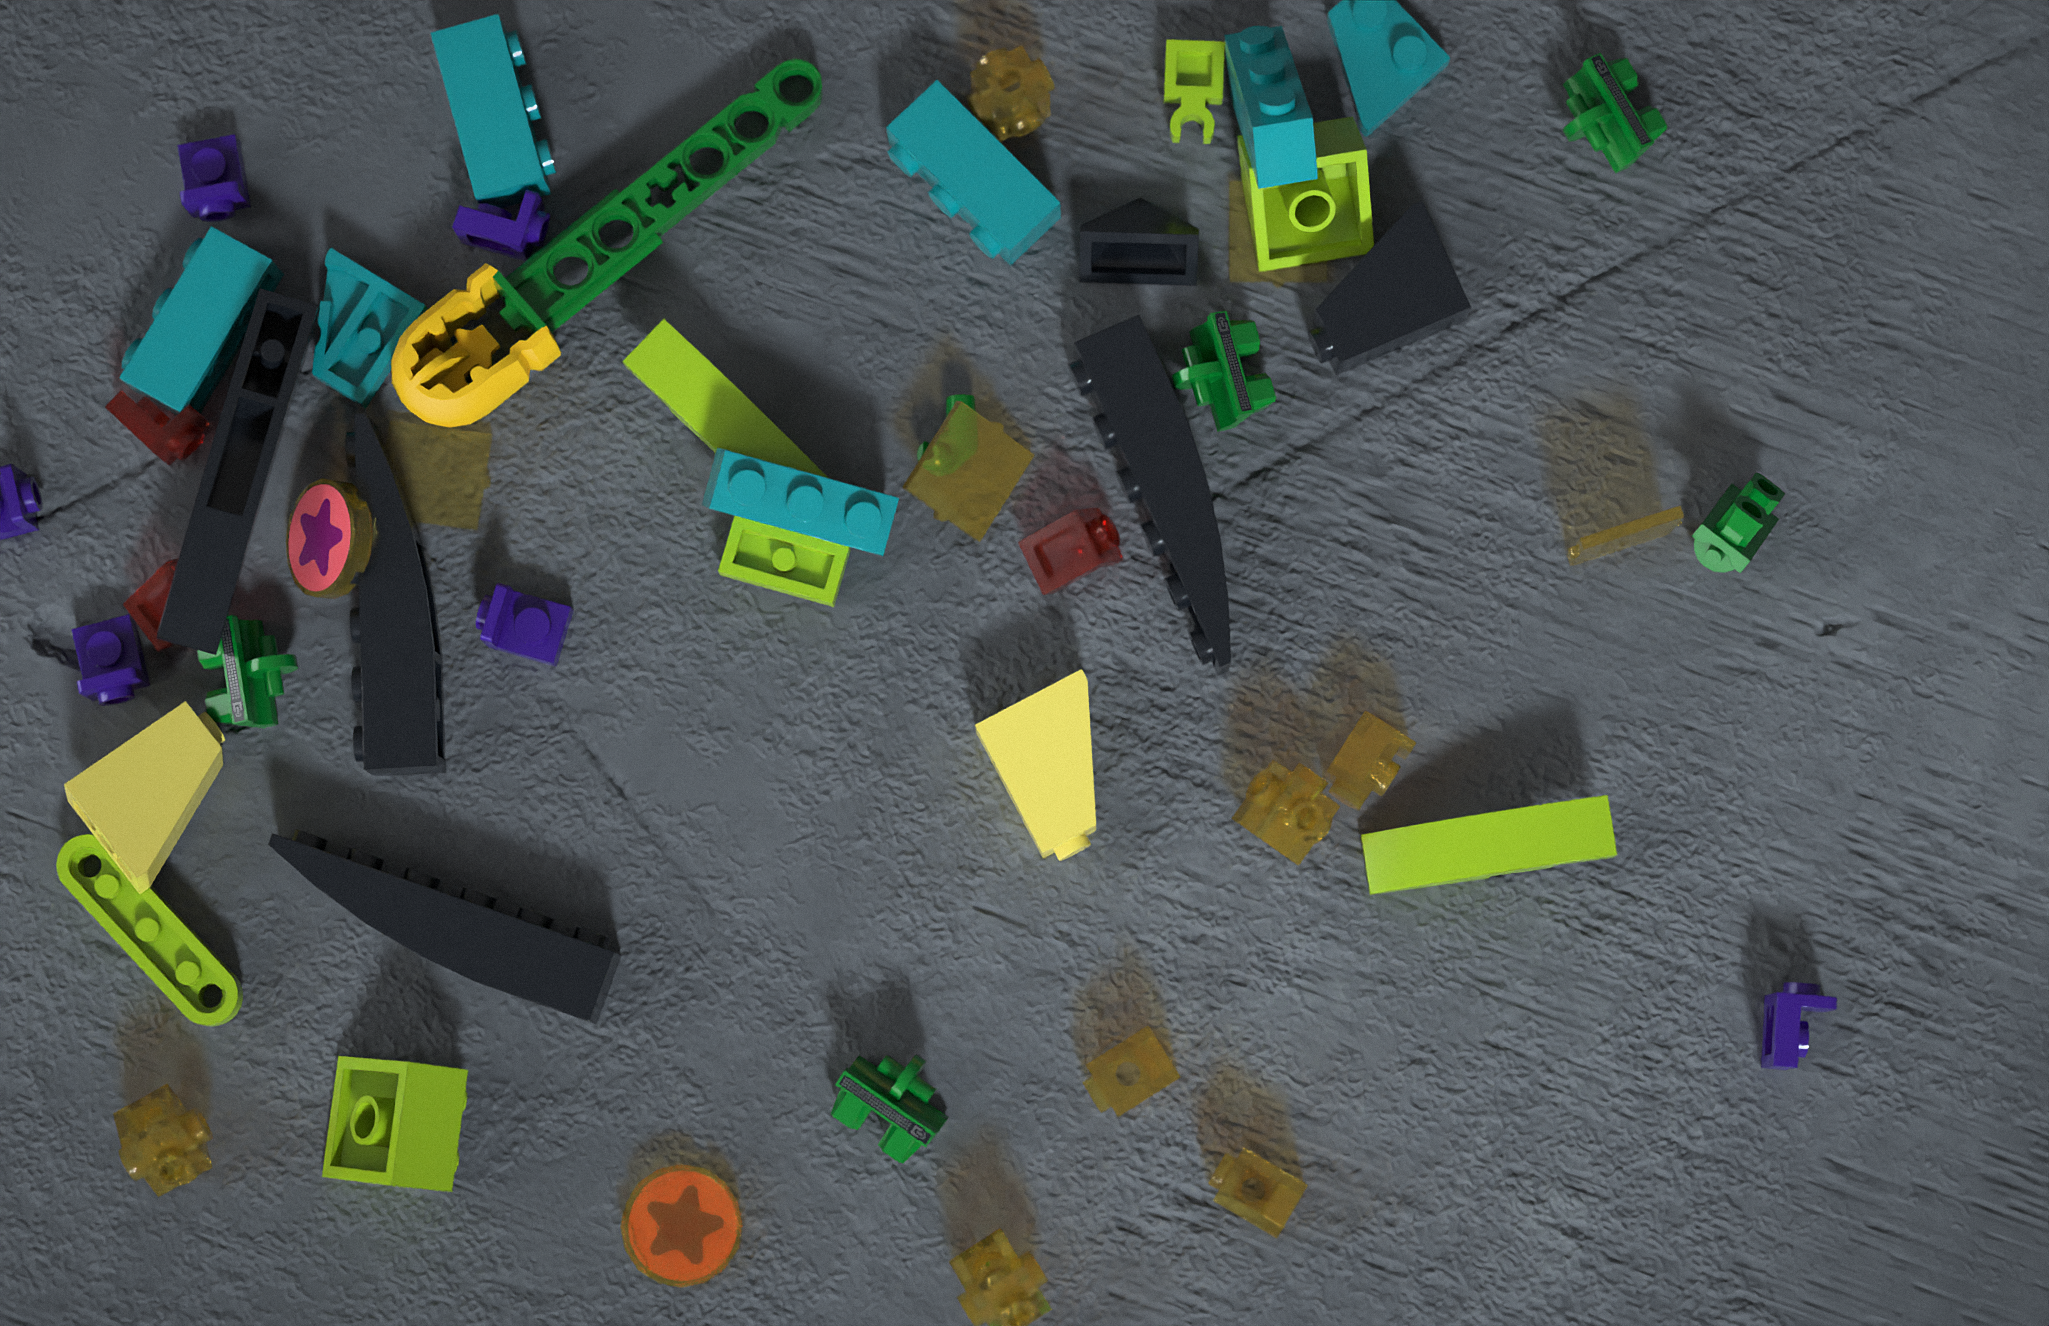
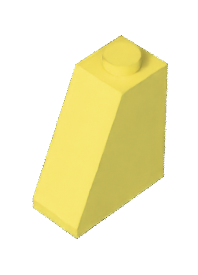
M1080 669L975 724L976 733L1043 859L1055 853L1058 860L1062 861L1077 854L1091 845L1087 835L1096 831L1088 679L1083 670Z
M186 701L64 784L69 804L139 894L152 885L223 766L222 747L220 746L225 741L223 733L206 712L197 716Z

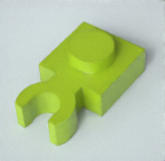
M1166 39L1164 103H1181L1180 107L1173 113L1170 121V138L1173 143H1180L1181 127L1188 121L1198 122L1202 126L1203 144H1210L1212 142L1215 121L1212 113L1206 108V104L1222 105L1225 41Z

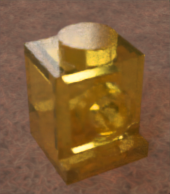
M1365 710L1323 776V779L1333 784L1328 792L1340 802L1359 811L1371 791L1382 797L1395 778L1401 766L1392 761L1394 755L1396 754L1406 760L1417 742Z
M1147 1025L1086 1064L1085 1067L1091 1077L1083 1081L1082 1084L1100 1113L1112 1108L1117 1118L1178 1081L1181 1077ZM1123 1063H1132L1139 1069V1081L1133 1086H1124L1116 1078V1070Z
M1245 1147L1240 1150L1236 1158L1225 1152L1207 1183L1217 1189L1211 1200L1212 1202L1274 1239H1277L1308 1186ZM1249 1178H1256L1264 1185V1195L1257 1202H1249L1242 1195V1184Z

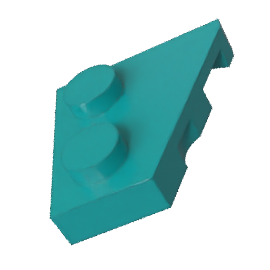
M1341 0L1328 12L1327 23L1334 46L1338 48L1342 62V73L1347 88H1350L1358 115L1357 123L1360 132L1366 138L1449 65V55L1396 0Z
M330 248L325 257L327 277L324 301H320L318 317L320 336L319 342L315 346L312 374L319 381L366 409L391 371V360L400 336L428 308L422 302L333 248Z

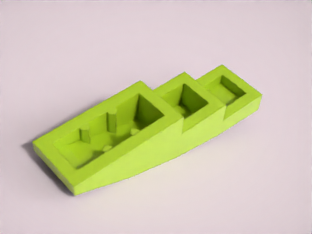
M665 319L623 360L625 367L659 397L681 422L713 450L714 454H716L718 447L828 478L752 401Z
M1608 795L1489 812L1367 833L1360 836L1369 895L1488 879L1491 876L1547 869L1556 865L1617 856Z

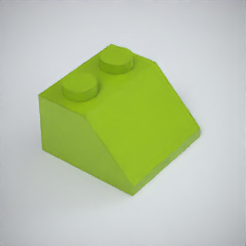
M1353 116L1313 123L1318 179L1258 189L1242 135L1237 136L1242 188L1259 272L1364 255L1374 246L1367 149Z
M338 1056L322 1177L452 1192L454 1174L459 1164L458 1143L462 1113L467 1103L466 1083L468 1070L405 1061Z

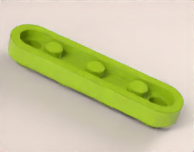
M79 835L66 842L61 848L56 861V870L60 881L190 1021L200 1025L220 1026L233 1019L240 1010L243 1001V990L240 981L151 885L150 888L139 894L94 835ZM92 856H98L101 861L99 873L94 877H87L84 873L86 860ZM217 985L222 991V1000L217 1006L210 1008L204 1002V993L210 986Z

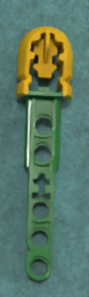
M791 59L779 64L754 84L755 92L739 96L622 192L614 189L507 277H504L499 270L487 263L467 278L466 290L453 289L414 320L400 336L391 360L392 385L401 402L409 411L423 421L449 428L472 424L501 405L528 383L530 370L542 371L560 357L561 351L552 334L556 329L663 243L660 238L663 234L776 144L783 126L790 132L815 112L823 96L822 79L817 68L808 61L801 59ZM794 75L807 78L813 86L812 94L802 102L788 101L779 91L781 83L786 78ZM755 111L764 115L769 122L766 132L758 138L751 139L740 135L735 128V123L741 114ZM701 148H714L722 154L724 162L717 172L703 175L697 173L691 167V156ZM680 167L686 181L696 189L692 192L688 191L686 183L683 182L672 192L673 206L667 209L665 205L659 203L651 207L652 197L650 190L657 186L662 192L668 191L678 183L677 173L674 169ZM613 220L627 222L634 231L632 240L622 248L606 246L600 239L601 229L606 223ZM574 256L586 262L588 266L587 276L576 285L562 284L554 275L556 265L566 257ZM500 298L506 305L499 312L504 321L515 333L521 328H526L532 336L527 340H519L510 347V354L492 366V355L500 348L499 343L482 324L472 331L461 328L470 320H478L486 313V307ZM455 335L458 342L452 346L450 338ZM470 374L473 382L467 384L465 377Z

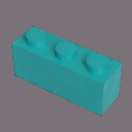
M499 14L431 32V38L477 202L479 204H489L504 208L522 203L526 190L538 192L540 197L551 195L547 175L557 173L548 140L537 141L532 121L542 117L532 84L522 87L517 66L527 63L517 30L507 32Z
M1252 26L1240 33L1224 35L1230 97L1258 189L1318 179L1313 117L1283 27Z
M938 80L930 85L886 127L888 143L891 146L887 153L892 161L909 177H912L917 172L932 187L928 191L932 201L950 218H953L958 213L973 228L969 232L970 238L989 258L994 259L999 254L1011 266L1061 218V202Z
M212 226L204 239L197 238L187 250L183 260L184 272L174 288H167L156 301L152 312L154 321L144 338H137L127 349L121 364L124 370L119 377L136 393L192 424L196 422L243 344L259 289L274 292L284 276L272 259Z
M717 447L702 506L884 556L899 498Z

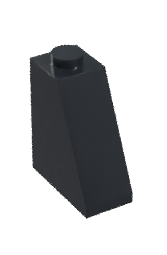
M1423 201L1411 205L1316 308L1312 321L1314 328L1308 331V337L1319 362L1322 364L1329 361L1335 375H1339L1466 320L1471 309L1470 303Z

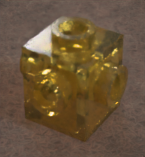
M1022 45L1009 52L1006 48H999L986 54L976 63L977 69L970 72L972 93L966 95L967 102L975 118L983 126L989 124L999 142L1013 135L1015 137L1024 136L1040 127L1045 122V118L1051 116L1049 92L1055 89L1053 80L1040 58L1031 61ZM1016 82L1020 84V87L1015 91L1008 92L1003 90Z
M1272 760L1266 770L1258 773L1250 782L1245 800L1231 819L1299 866L1312 846L1320 842L1327 835L1332 825V818L1341 806L1322 793L1328 782L1306 766L1298 763L1294 770L1290 771L1280 763Z
M168 1083L113 1113L121 1144L119 1156L125 1169L135 1181L144 1178L158 1197L180 1185L190 1183L198 1175L213 1167L206 1144L213 1139L209 1124L197 1107L188 1111Z
M1001 1228L948 1261L965 1289V1292L958 1295L957 1299L974 1326H981L985 1322L988 1326H1028L1052 1310L1039 1288L1049 1281L1030 1250L1020 1256L1017 1254Z

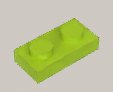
M734 516L718 572L721 576L834 607L851 550L848 546Z

